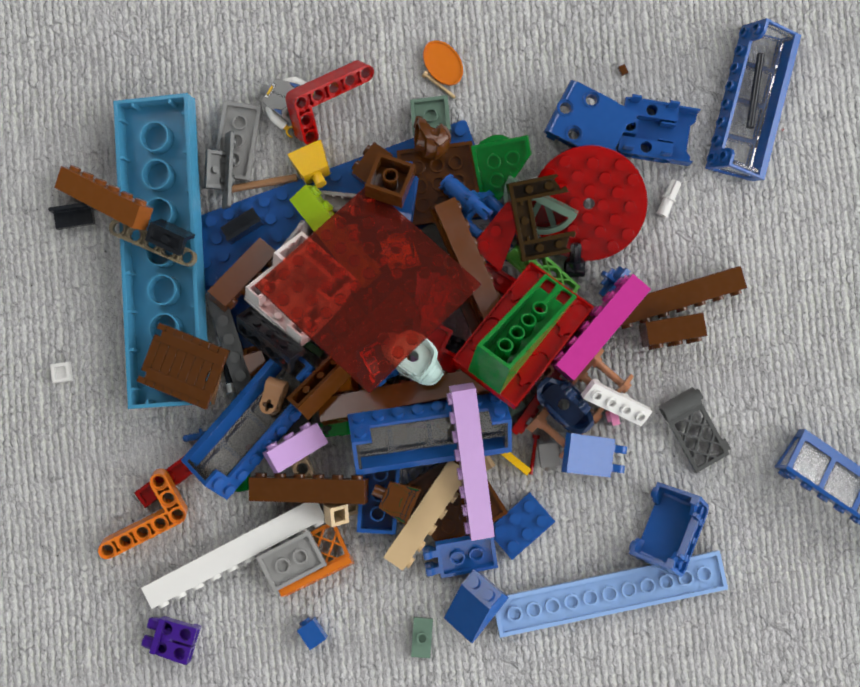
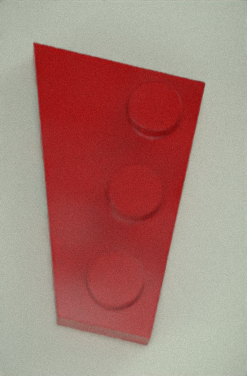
M508 201L477 238L479 253L500 272L516 233L511 203Z

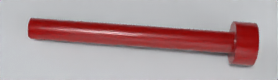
M532 434L534 441L529 475H533L537 440L540 439V435Z

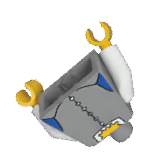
M289 77L283 80L275 79L271 86L265 84L260 91L261 95L264 96L263 103L266 105L265 110L270 121L281 130L284 129L289 138H293L288 134V131L293 129V127L287 125V122L291 124V119L285 97L290 90L307 83L298 77Z

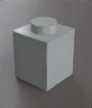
M558 442L537 444L540 467L545 468V471L556 470V466L561 465Z

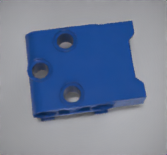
M570 80L544 133L547 134V138L553 141L556 139L571 148L599 145L616 151V146L628 124L635 122L638 113L575 80ZM586 99H594L595 104L588 105ZM560 107H568L569 113H562ZM573 131L577 133L578 138L571 139L568 133Z
M637 94L626 97L624 106L638 113L635 122L631 123L633 130H624L618 142L617 152L628 158L690 166L693 162L690 161V156L687 153L690 126L696 122L697 114L701 109L680 106V101L670 100V103L643 99L642 95ZM646 109H653L655 115H649ZM641 145H646L649 148V152H643Z

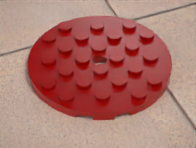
M585 145L573 147L559 153L544 166L538 177L557 174L558 176L554 180L559 187L563 188L566 186L568 192L550 195V197L579 212L572 223L563 230L553 234L540 235L541 237L575 231V237H569L566 248L570 249L571 243H581V258L584 261L600 260L613 256L626 248L634 240L644 223L648 199L644 181L637 168L629 159L610 148L599 145ZM587 198L593 199V208H585L583 205L584 200ZM532 201L533 208L536 204V201ZM541 205L535 216L536 226L549 227L551 225L545 206ZM552 210L557 224L567 219V217ZM570 252L564 253L562 255L570 257Z

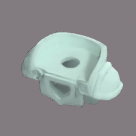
M409 330L402 334L388 333L381 342L383 356L390 361L401 375L411 378L422 385H434L440 381L444 374L437 359L438 351L426 337ZM407 354L414 356L418 360L415 362L409 361Z

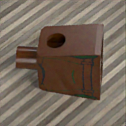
M390 481L387 489L376 484L371 495L382 499L379 505L381 510L406 525L421 488Z

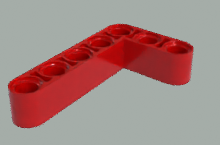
M356 60L290 90L286 94L285 101L296 138L306 145L318 141L319 134L312 107L370 81L374 75L373 67L360 60Z

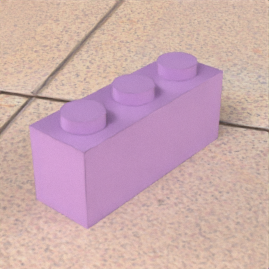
M307 422L299 427V432L294 434L292 431L283 436L284 440L277 444L275 441L266 447L267 451L263 452V455L274 473L283 471L328 443L318 423L311 424Z

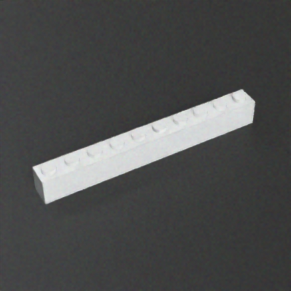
M303 503L145 585L141 589L151 609L155 607L161 609L170 604L168 600L174 597L178 600L186 596L185 591L191 588L195 591L203 587V582L208 579L211 582L222 577L220 573L226 570L230 573L239 568L237 564L243 561L247 564L255 560L256 554L272 549L273 545L284 543L290 539L289 537L307 531L306 528L312 525L316 528L324 524L323 506L321 503Z

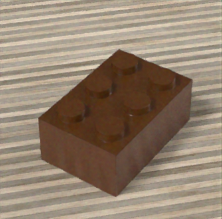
M704 313L650 321L639 325L642 348L648 347V350L663 348V344H667V347L683 344L685 340L686 344L702 341V337L708 336Z

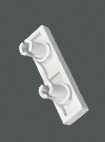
M592 379L581 393L583 399L639 426H642L653 412L650 407L631 399L627 393H619L601 384L598 379Z

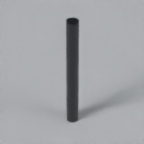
M757 53L746 124V128L753 129L755 123L764 53Z

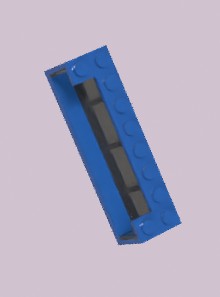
M300 357L295 361V372L289 374L270 358L185 454L181 461L205 487L228 500L255 467L260 464L264 458L263 452L267 451L266 447L275 441L278 442L302 415L286 398L315 368L304 358ZM269 376L289 382L288 392L284 398L281 411L275 416L263 413L259 407L264 385ZM268 404V408H273V405Z
M492 393L477 395L484 456L512 452V418L508 405ZM447 400L347 414L356 475L456 461L454 450L457 449V443H453L452 431H455L454 424L450 423L449 412H452V405H448Z

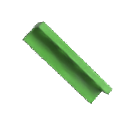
M517 244L508 252L506 260L520 273L523 272L530 262H533L549 275H551L550 270H553L557 275L555 279L563 285L567 283L573 288L572 291L574 293L580 288L549 257L540 258L543 262V265H540L536 259L520 261Z

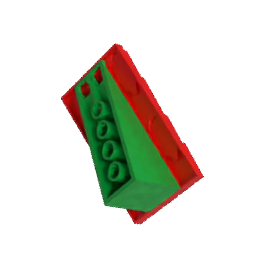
M530 262L452 358L451 363L459 367L472 379H475L476 382L488 391H491L492 394L512 409H515L587 319L594 306L533 262Z

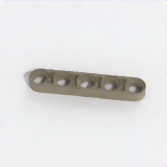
M114 219L109 224V231L112 235L178 264L191 267L197 262L196 252L185 247L183 255L186 252H190L192 259L190 262L185 263L183 255L172 254L168 256L163 248L158 246L150 248L149 242L145 241L147 230L133 229L123 224L122 232L116 233L115 226L121 222ZM135 230H138L140 232V238L134 241L132 239V233Z

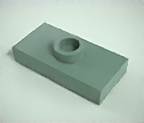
M414 617L411 657L430 658L433 618Z

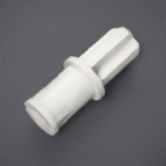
M674 179L670 181L665 194L662 195L663 199L656 214L665 218L668 217L673 203L676 202L675 198L681 186L679 181Z

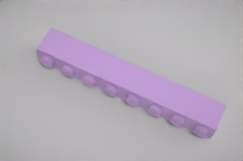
M473 382L449 386L450 393H447L448 405H452V412H449L450 423L454 424L455 431H452L453 443H457L454 455L456 462L459 461L460 468H457L458 480H462L459 492L460 497L464 498L465 503L461 507L463 517L466 516L467 522L464 523L465 534H469L471 541L495 537L476 387Z

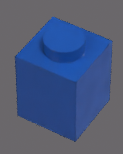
M307 617L299 623L300 627L297 632L309 650L327 639L328 635L316 617L312 619Z

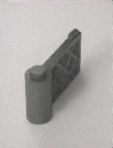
M691 387L661 404L659 410L668 422L693 470L697 473L729 455L728 450L731 448L725 438L721 439L701 400L703 399L702 393L698 388L694 389ZM698 410L703 415L701 424L692 421L693 414ZM681 420L686 421L685 432H679L674 424ZM691 423L700 425L697 436L688 434ZM704 427L710 428L712 431L710 440L701 438ZM687 436L696 438L694 450L686 447ZM700 440L709 442L707 453L697 451ZM713 444L719 445L723 451L717 456L710 454ZM696 453L706 455L704 463L699 466L694 461Z

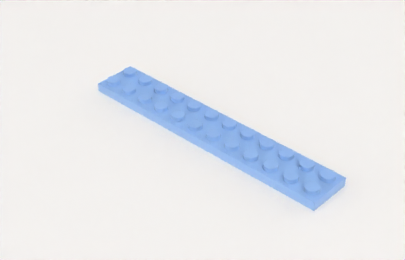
M716 550L692 555L682 577L650 564L508 594L509 598L496 613L495 617L501 638L728 590L720 551Z

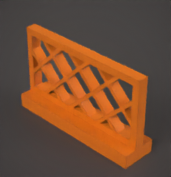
M327 524L311 531L312 536L319 538L318 547L322 540L332 543L328 554L321 552L327 556L325 560L327 565L278 590L281 597L293 594L354 564L353 558L350 556L337 526L333 527L335 531L333 541L323 538L325 530L330 528ZM334 544L341 546L345 554L339 557L332 556L331 552Z

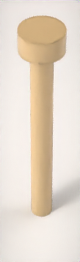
M425 71L422 74V77L424 79H429L432 83L438 86L450 97L455 99L456 96L453 93H451L448 89H446L443 85H441L439 82H437L434 78L428 75V71Z

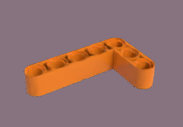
M156 469L152 473L149 482L163 508L105 537L98 548V554L101 558L111 559L185 520L188 511L187 505L165 469ZM156 476H161V477H163V478H164V482L158 483V482L155 480V477H156ZM171 493L174 498L167 499L164 494ZM179 509L183 514L177 516L173 511ZM162 518L166 523L158 524L156 519ZM145 527L148 532L142 533L138 528ZM127 536L131 541L125 542L121 537ZM104 545H110L113 550H106Z

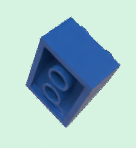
M473 569L461 584L444 619L473 644L509 597L482 573Z

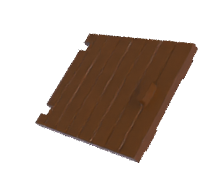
M159 323L157 329L162 330L161 336L154 334L141 368L142 371L146 372L145 377L139 375L137 382L207 410L230 350Z

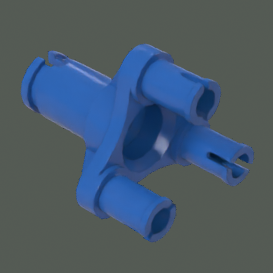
M452 174L447 175L440 183L439 189L443 190L444 194L450 199L455 197L462 206L461 212L464 218L468 220L470 233L476 240L483 230L472 222V217L477 213L483 220H487L488 215L491 216L493 212L498 214L504 206L495 198V194L490 190L487 192L470 191L457 178H454Z

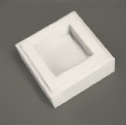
M71 362L50 364L52 383L73 381Z

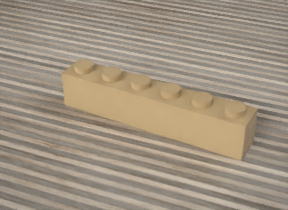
M454 461L446 463L408 519L407 524L404 525L383 557L402 571L405 567L410 568L415 560L413 555L416 551L420 552L426 544L423 541L425 537L433 534L437 528L435 525L438 518L443 519L448 511L446 506L449 502L454 503L459 495L457 490L462 486V480H458L457 468H460V465Z

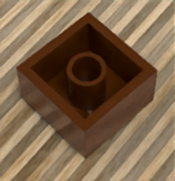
M379 152L365 184V196L402 208L415 177L416 165Z

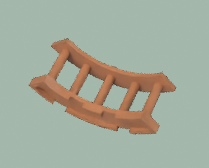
M601 348L574 381H567L575 385L579 380L588 385L592 379L588 376L587 371L593 366L601 370L618 385L615 391L626 393L632 386L630 382L634 376L630 374L625 380L620 378L602 362L600 356L605 350ZM600 406L596 411L592 408L590 409L595 424L602 418L603 415L601 413L605 410ZM544 407L526 428L531 433L537 428L543 429L564 448L565 438L547 423L546 417L549 413ZM563 449V451H562V452L560 453V455H559V457H560L561 459L563 458V455H564V449Z

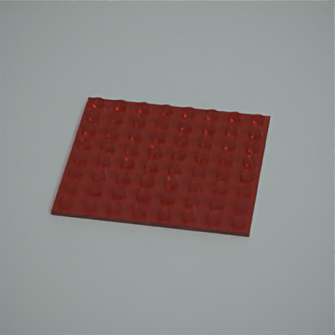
M364 187L263 277L255 287L370 393L482 284L393 205L365 196Z

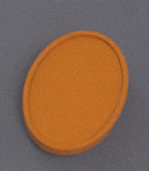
M430 41L425 46L423 52V59L428 72L441 84L448 86L458 84L463 76V65L459 55L449 44L443 41Z

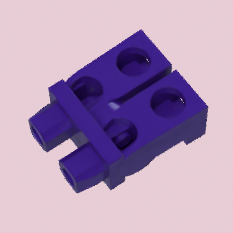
M167 616L161 618L151 617L148 620L147 628L156 630L154 636L146 634L141 646L150 649V654H156L187 665L191 662L196 646L195 643L197 642L202 625L186 623Z

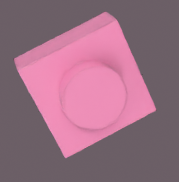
M605 411L607 423L611 422L612 426L620 425L618 415Z

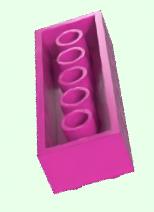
M634 274L621 276L615 282L614 286L616 288L604 295L601 299L603 303L598 307H594L593 311L589 314L591 316L590 319L583 322L577 330L578 333L565 345L566 347L560 351L551 363L554 369L567 380L574 381L651 290Z

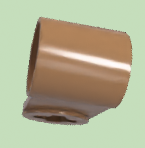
M270 376L267 378L259 404L260 410L263 413L272 416L280 413L284 398L288 392L289 382ZM268 404H272L273 408H268Z

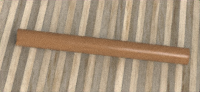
M297 174L234 184L232 186V193L298 181Z

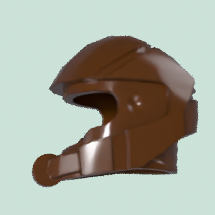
M417 116L413 125L415 128L414 151L421 158L437 160L449 148L451 142L450 131L442 123L433 128L425 119Z

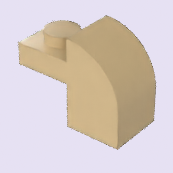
M323 503L325 523L330 527L349 523V516L358 514V504Z

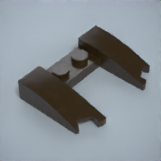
M557 174L506 184L517 235L519 258L522 262L571 252V249L566 247L569 237H575V231L538 238L531 199L568 192L566 186L560 188L554 180L558 176Z

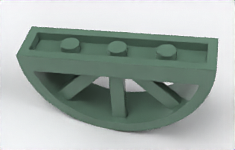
M509 176L506 181V184L517 182L519 180L513 178L512 176ZM506 184L504 187V204L507 201L509 202ZM550 196L531 199V201H536L533 208L534 217L541 205H544L551 225L549 227L536 226L538 235H548L563 230L572 223L579 212ZM552 210L562 214L567 219L557 224Z

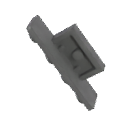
M229 131L225 134L224 151L212 149L205 151L204 188L222 190V209L225 210L230 208L234 202L232 186L235 182V176L232 174L236 157L233 156V151L237 142L236 137H234V131Z

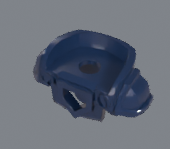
M545 377L537 386V399L539 403L566 430L575 434H583L594 426V419L590 412L591 406L582 398V392L573 383L551 377ZM561 399H567L570 403L569 407L565 410L558 407V402Z

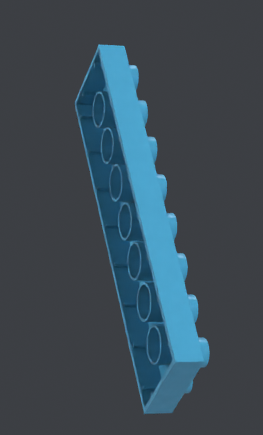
M188 93L113 101L117 187L120 188V192L131 193L134 199L147 201L146 205L154 208L149 224L152 221L163 219L195 234V238L187 240L185 247L195 251L197 254L195 265L187 267L120 238L128 409L193 405L139 383L137 378L139 375L143 377L146 375V372L142 371L141 368L154 334L161 336L162 330L157 329L159 323L208 342L195 98ZM119 223L120 233H121L122 230H123V224H122V223ZM135 230L132 233V239L134 241L140 238V232L138 230ZM149 242L150 248L156 247V245ZM166 250L168 256L173 254ZM186 252L183 255V261L185 263L191 261V253Z

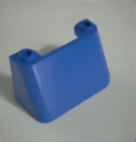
M657 482L656 487H653L651 491V498L655 505L641 539L636 538L630 543L629 554L662 570L682 577L707 518L709 505L699 495Z

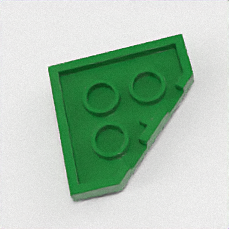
M529 135L471 146L479 192L490 190L495 194L497 200L503 197L508 177L516 178L532 155Z

